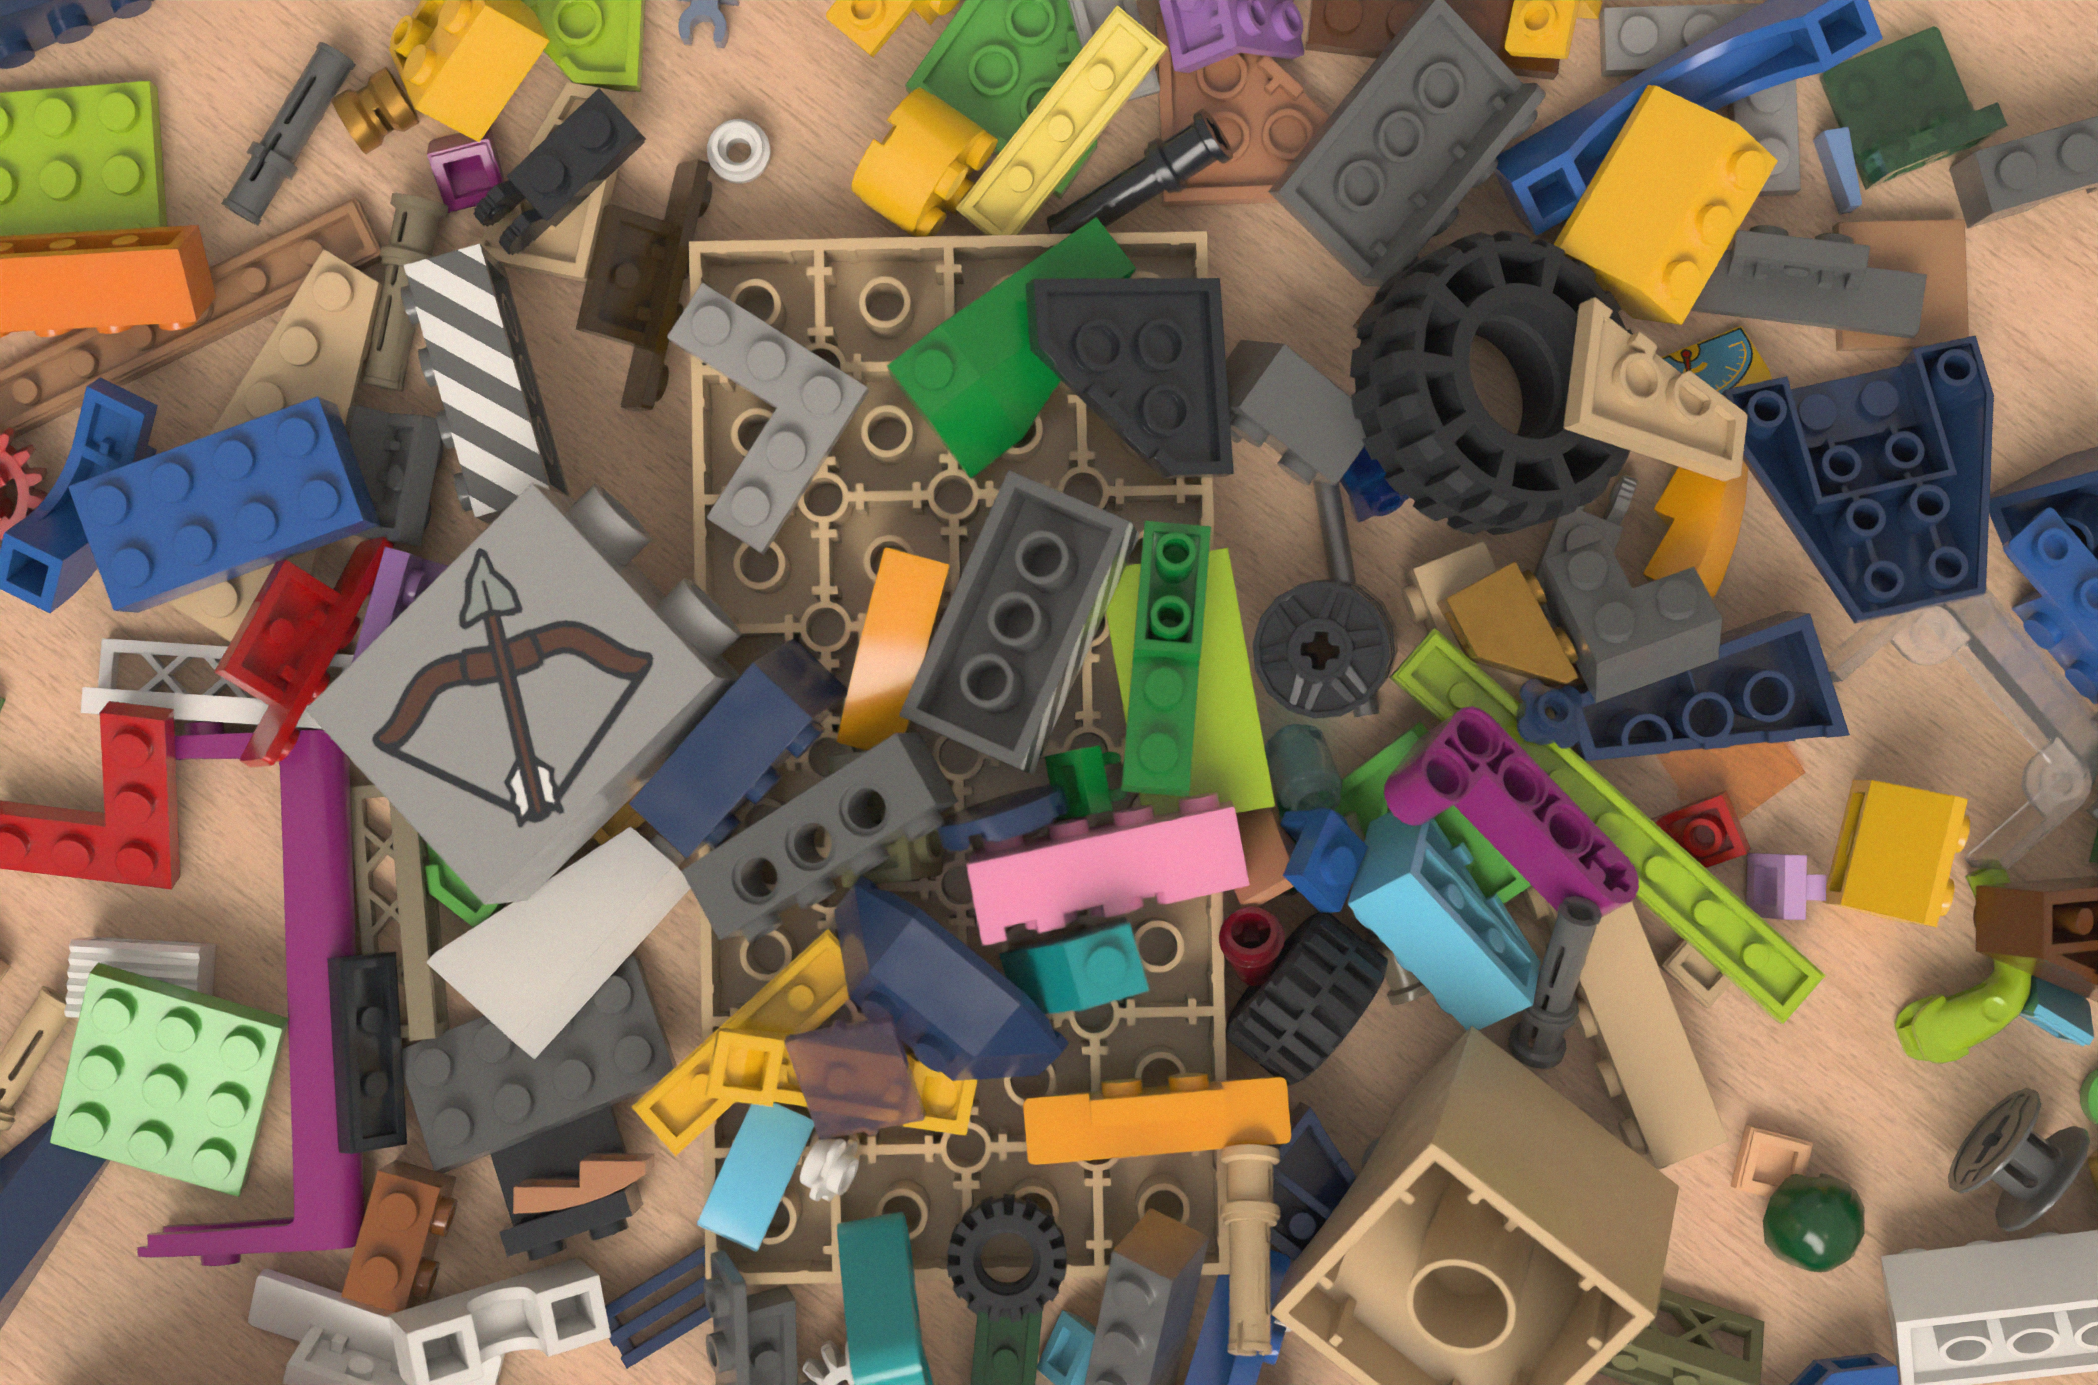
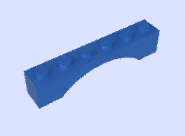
M1767 0L1505 150L1496 157L1499 162L1494 172L1513 212L1536 236L1569 218L1647 85H1656L1714 112L1723 106L1756 92L1794 79L1826 72L1883 39L1869 1Z

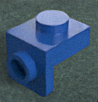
M1317 807L1313 810L1285 812L1280 825L1297 841V844L1283 876L1320 913L1341 912L1368 846L1348 827L1347 820L1331 809Z

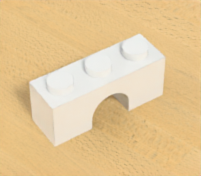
M577 1258L388 1315L400 1376L407 1385H461L483 1378L482 1364L504 1353L535 1349L544 1352L550 1357L611 1337L599 1274Z

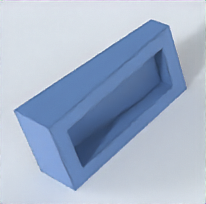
M1849 127L1824 130L1813 139V143L1838 213H1851L1862 205Z

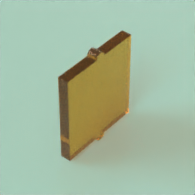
M1764 742L1733 745L1718 749H1693L1655 754L1679 787L1677 796L1680 800H1688L1689 803H1693L1727 790L1739 820L1806 773L1784 742Z

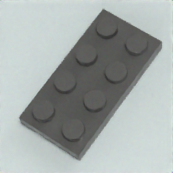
M636 956L627 958L535 1059L506 1036L486 1016L447 1030L443 1036L438 1038L425 1039L402 1049L405 1081L434 1171L441 1174L649 1091L677 1066L640 959Z

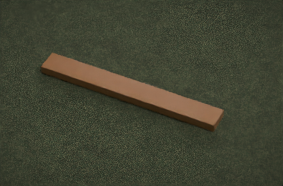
M357 198L350 199L210 267L216 298L198 321L190 327L169 331L160 329L158 324L135 325L126 331L113 334L99 333L96 327L83 328L1 368L0 434L10 427L15 430L14 438L81 407L86 386L100 377L122 387L289 306L323 249L359 271L382 261L380 257L382 245L361 202Z

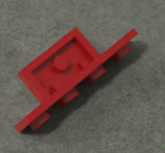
M383 536L360 542L333 589L287 559L275 562L214 671L216 674L269 705L242 753L240 762L251 768L273 766L276 761L284 760L292 751L300 735V729L296 725L307 705L310 706L327 688L331 674L326 670L337 650L345 648L357 633L361 619L356 615L367 595L370 596L372 594L385 547L393 549V542Z

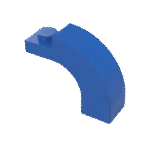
M101 377L86 386L73 444L59 478L45 499L31 514L4 532L0 548L1 590L41 610L52 613L71 598L94 574L98 567L68 486L156 455L157 449L149 446L148 442L158 405Z

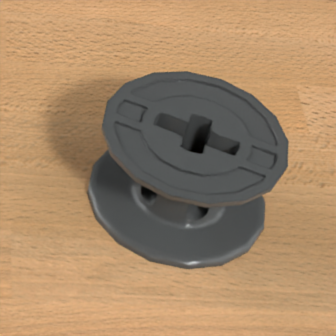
M2029 1088L2013 1092L2004 1098L1976 1124L1960 1146L1948 1174L1949 1188L1961 1194L1978 1189L1989 1180L1994 1181L2004 1190L1999 1197L1995 1215L1997 1225L2008 1232L2028 1226L2040 1218L2061 1198L2080 1171L2090 1144L2087 1130L2077 1126L2059 1130L2047 1139H2044L2032 1130L2038 1119L2041 1100L2039 1093Z

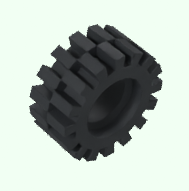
M1004 1194L1003 1198L993 1199L992 1196L982 1199L980 1205L975 1208L971 1206L963 1214L961 1221L955 1225L951 1234L947 1252L948 1277L952 1278L953 1290L959 1299L963 1297L968 1302L967 1308L976 1315L981 1311L988 1314V1320L999 1322L1000 1317L1011 1318V1323L1023 1321V1315L1031 1312L1033 1316L1044 1310V1304L1047 1301L1051 1300L1053 1302L1058 1295L1059 1286L1064 1281L1067 1270L1065 1237L1061 1227H1058L1055 1223L1054 1216L1047 1208L1044 1211L1038 1207L1037 1201L1026 1197V1200L1017 1199L1015 1194ZM1000 1233H1014L1023 1237L1033 1251L1034 1259L1031 1269L1023 1278L1014 1282H1000L993 1279L982 1265L981 1252L984 1245L990 1238Z

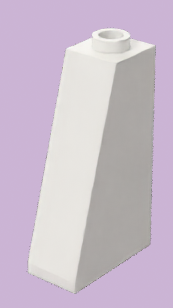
M630 826L548 879L527 901H517L506 906L435 952L426 963L506 1036L535 1059L689 891L690 886L678 868L685 858L660 835L656 834L648 842Z

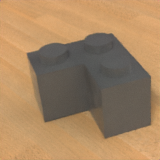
M1240 340L1226 359L1231 440L1239 443L1243 438L1259 448L1264 442L1282 455L1277 463L1278 466L1304 485L1309 486L1312 480L1337 485L1364 447L1362 439L1366 438L1360 418L1355 419L1351 397L1286 344Z
M1606 538L1544 560V594L1547 600L1546 605L1557 627H1561L1572 642L1578 656V661L1575 663L1595 703L1718 660L1722 617L1695 567L1632 588Z

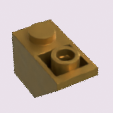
M1516 561L1437 602L1461 650L1473 662L1529 679H1539L1543 683L1552 686L1567 684L1578 678L1572 666L1573 663L1578 661V656L1572 642L1561 627L1552 630L1541 609V606L1547 603L1541 585L1529 569L1521 572Z

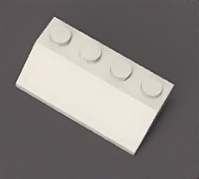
M2098 1230L2069 1234L2046 1232L2028 1239L2003 1242L1979 1240L1961 1247L1936 1250L1913 1248L1898 1254L1881 1256L1884 1293L1900 1385H1974L2098 1371Z

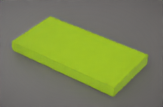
M1228 548L1209 551L1190 791L1188 796L1217 792L1219 803L1232 801L1235 812L1240 813L1273 807L1275 802ZM1141 563L1125 567L1106 610L1126 727ZM1139 793L1141 806L1152 805L1154 816L1180 811L1178 800L1185 798L1182 796Z

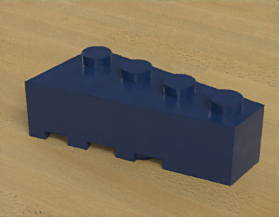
M1783 611L1721 633L1718 660L1595 703L1585 682L1572 686L1579 691L1583 702L1582 706L1576 710L1575 726L1580 731V738L1570 748L1584 761L1664 754L1671 751L1693 749H1718L1733 745L1764 742L1795 741V739L1850 736L1810 613Z

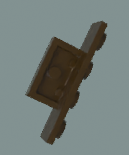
M694 159L677 165L664 220L613 204L604 206L575 330L634 347L621 408L631 411L652 410L655 402L662 398L669 379V368L664 364L669 344L667 336L683 313V305L678 303L683 280L689 277V241H693L697 220L705 214L712 195V183L707 180L710 169L709 162Z

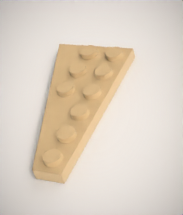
M323 249L209 435L317 396L337 404L345 426L349 407L357 404L354 399L363 362L367 361L383 285ZM323 546L288 558L287 560L313 576L317 558L321 556ZM274 564L169 601L167 604L231 642Z

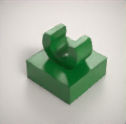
M1097 745L1044 756L1049 784H1060L1063 786L1070 807L1066 814L1056 817V821L1112 811L1111 802L1120 801L1127 796V792L1121 791L1122 788L1109 789L1105 766L1121 762L1119 753L1112 751L1102 753L1101 746Z

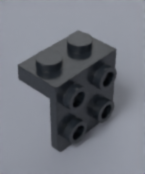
M612 1106L490 1154L512 1221L499 1232L507 1257L527 1251L529 1261H533L566 1249L567 1245L564 1238L589 1231L591 1240H597L629 1228L626 1218L633 1216L643 1205L636 1181L608 1196L585 1204L553 1211L513 1214L514 1187L524 1179H580V1161L588 1154L627 1153Z

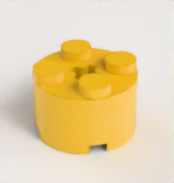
M919 87L908 94L886 121L894 126L889 130L882 142L880 143L873 139L854 174L851 191L863 203L912 237H935L946 219L947 214L945 212L947 210L955 216L959 214L956 207L976 184L969 179L974 169L978 171L987 162L996 148L998 139L936 95L930 94L925 89Z

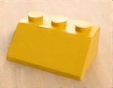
M1647 85L1553 245L1565 250L1563 256L1571 261L1579 260L1597 275L1594 280L1603 291H1610L1621 309L1633 319L1682 325L1778 160L1738 123L1656 85Z

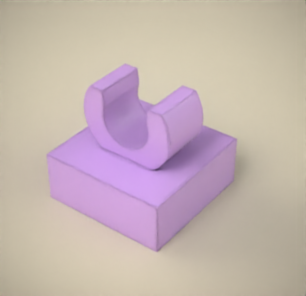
M1747 853L1746 905L1761 918L1806 920V900L1826 901L1827 875L1807 874V855Z

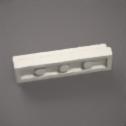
M102 638L98 688H82L81 713L99 715V712L108 701L172 708L174 709V720L258 725L269 705L259 699L252 698L246 691L223 677L204 694L196 695L189 694L173 676L192 658H205L215 670L220 662L219 659L223 657L228 648L226 646ZM119 653L141 654L158 674L139 691L117 689ZM335 654L328 667H342L343 673L352 664L354 655ZM156 655L176 656L177 658L165 667ZM166 682L174 693L154 691ZM229 686L238 697L218 695ZM307 705L296 727L323 729L306 711L309 707Z

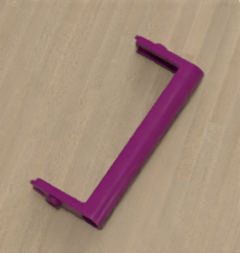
M223 722L184 723V735L175 736L176 760L240 759L253 733L224 734ZM301 730L298 741L292 751L284 760L278 762L280 766L294 1217L163 1226V1232L147 1234L148 1246L137 1247L138 1257L201 1256L202 1266H224L241 1262V1254L337 1250L356 1246L365 1215L363 1152L346 1154L339 1153L327 962V958L356 955L350 758L324 730Z

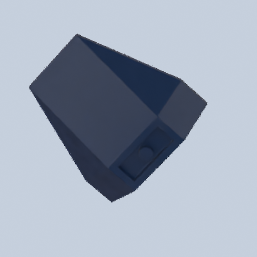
M1976 335L1914 348L1899 366L1795 389H1791L1788 377L1786 376L1723 391L1722 395L1748 414L1743 461L1854 624L1980 597L1986 593L1994 394Z

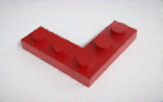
M108 701L99 712L105 813L0 800V869L171 890L180 878L174 709Z

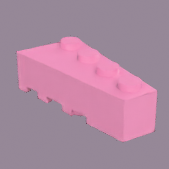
M1217 792L1203 793L1179 799L1180 811L1154 816L1152 805H1142L1113 812L1115 823L1089 827L1087 818L1081 817L1049 824L1050 835L1024 840L1022 834L996 843L993 840L986 842L983 839L985 848L974 849L967 863L982 945L1005 941L1004 927L1023 922L1026 929H1036V932L1041 933L1066 927V923L1078 919L1077 911L1090 909L1091 916L1107 918L1142 908L1144 906L1143 898L1156 896L1158 904H1169L1249 886L1233 802L1219 803Z

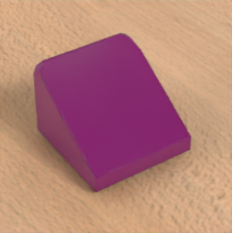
M491 128L488 129L480 142L462 133L437 138L429 142L427 157L443 203L449 206L447 213L477 206V203L486 197L487 193L495 185L505 181Z

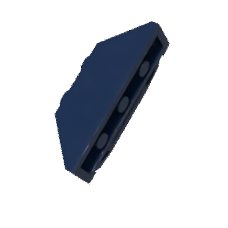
M861 875L834 910L849 998L861 1007L864 1016L872 1024L881 1029L890 1030L910 1046L917 1059L927 1068L936 1072H942L952 1081L1039 1076L1068 1046L1069 1042L1061 1033L1052 1028L1049 1019L1026 993L917 906L892 892L880 890L873 881Z

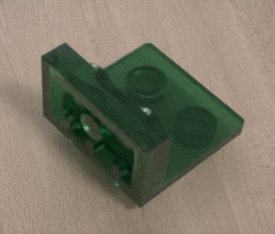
M1930 27L1840 63L1821 73L1819 77L1839 128L1849 127L1855 166L1865 190L1980 145L2008 126L1998 102L1975 111L1972 102L1967 97L1942 34L1937 27Z

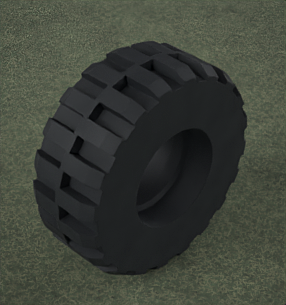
M1499 231L1493 235L1480 232L1462 237L1405 266L1403 272L1389 278L1376 292L1374 306L1365 310L1357 329L1356 337L1361 342L1359 347L1352 350L1350 377L1355 378L1356 393L1351 395L1355 419L1360 418L1366 435V438L1362 439L1370 458L1379 461L1387 473L1384 479L1400 496L1406 494L1415 501L1413 504L1414 508L1434 521L1448 518L1447 524L1450 527L1465 533L1476 534L1487 531L1492 535L1508 534L1573 513L1577 507L1591 503L1606 490L1610 481L1609 478L1620 473L1630 453V450L1564 429L1579 304L1594 297L1612 310L1610 319L1626 330L1618 313L1621 307L1610 291H1603L1594 280L1597 275L1579 260L1571 261L1563 256L1565 250L1540 238L1529 243V236L1512 231ZM1631 329L1626 330L1631 335L1633 334ZM1474 335H1478L1496 346L1507 358L1517 376L1523 404L1522 419L1517 434L1511 433L1499 425L1485 410L1476 394L1470 371V350Z

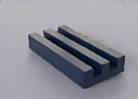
M705 1244L605 1305L611 1334L609 1340L613 1347H618L622 1354L621 1360L627 1369L711 1318L705 1303L636 1346L630 1338L632 1335L703 1293V1284L706 1280L705 1275L622 1325L617 1317V1314L702 1263L705 1268Z

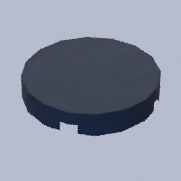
M1043 785L996 797L957 811L943 818L944 823L937 828L942 846L949 851L966 850L971 846L968 839L969 836L980 833L981 838L985 839L986 842L992 840L994 843L1048 825L1054 822V818L1066 814L1070 807L1062 785Z

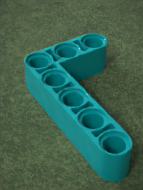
M904 1212L838 1223L837 1238L846 1334L854 1385H934L923 1347L912 1249Z

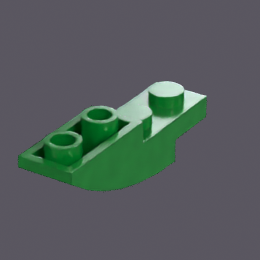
M1145 521L1121 791L1188 797L1211 526Z

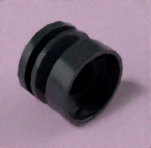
M1340 578L1309 581L1276 597L1260 617L1252 643L1255 671L1267 693L1288 711L1314 719L1343 716L1364 705L1391 676L1398 653L1396 625L1383 601L1363 585ZM1321 631L1327 632L1329 644L1339 646L1340 654L1329 658L1325 666L1318 665V654L1308 652L1307 649L1309 642L1319 639Z

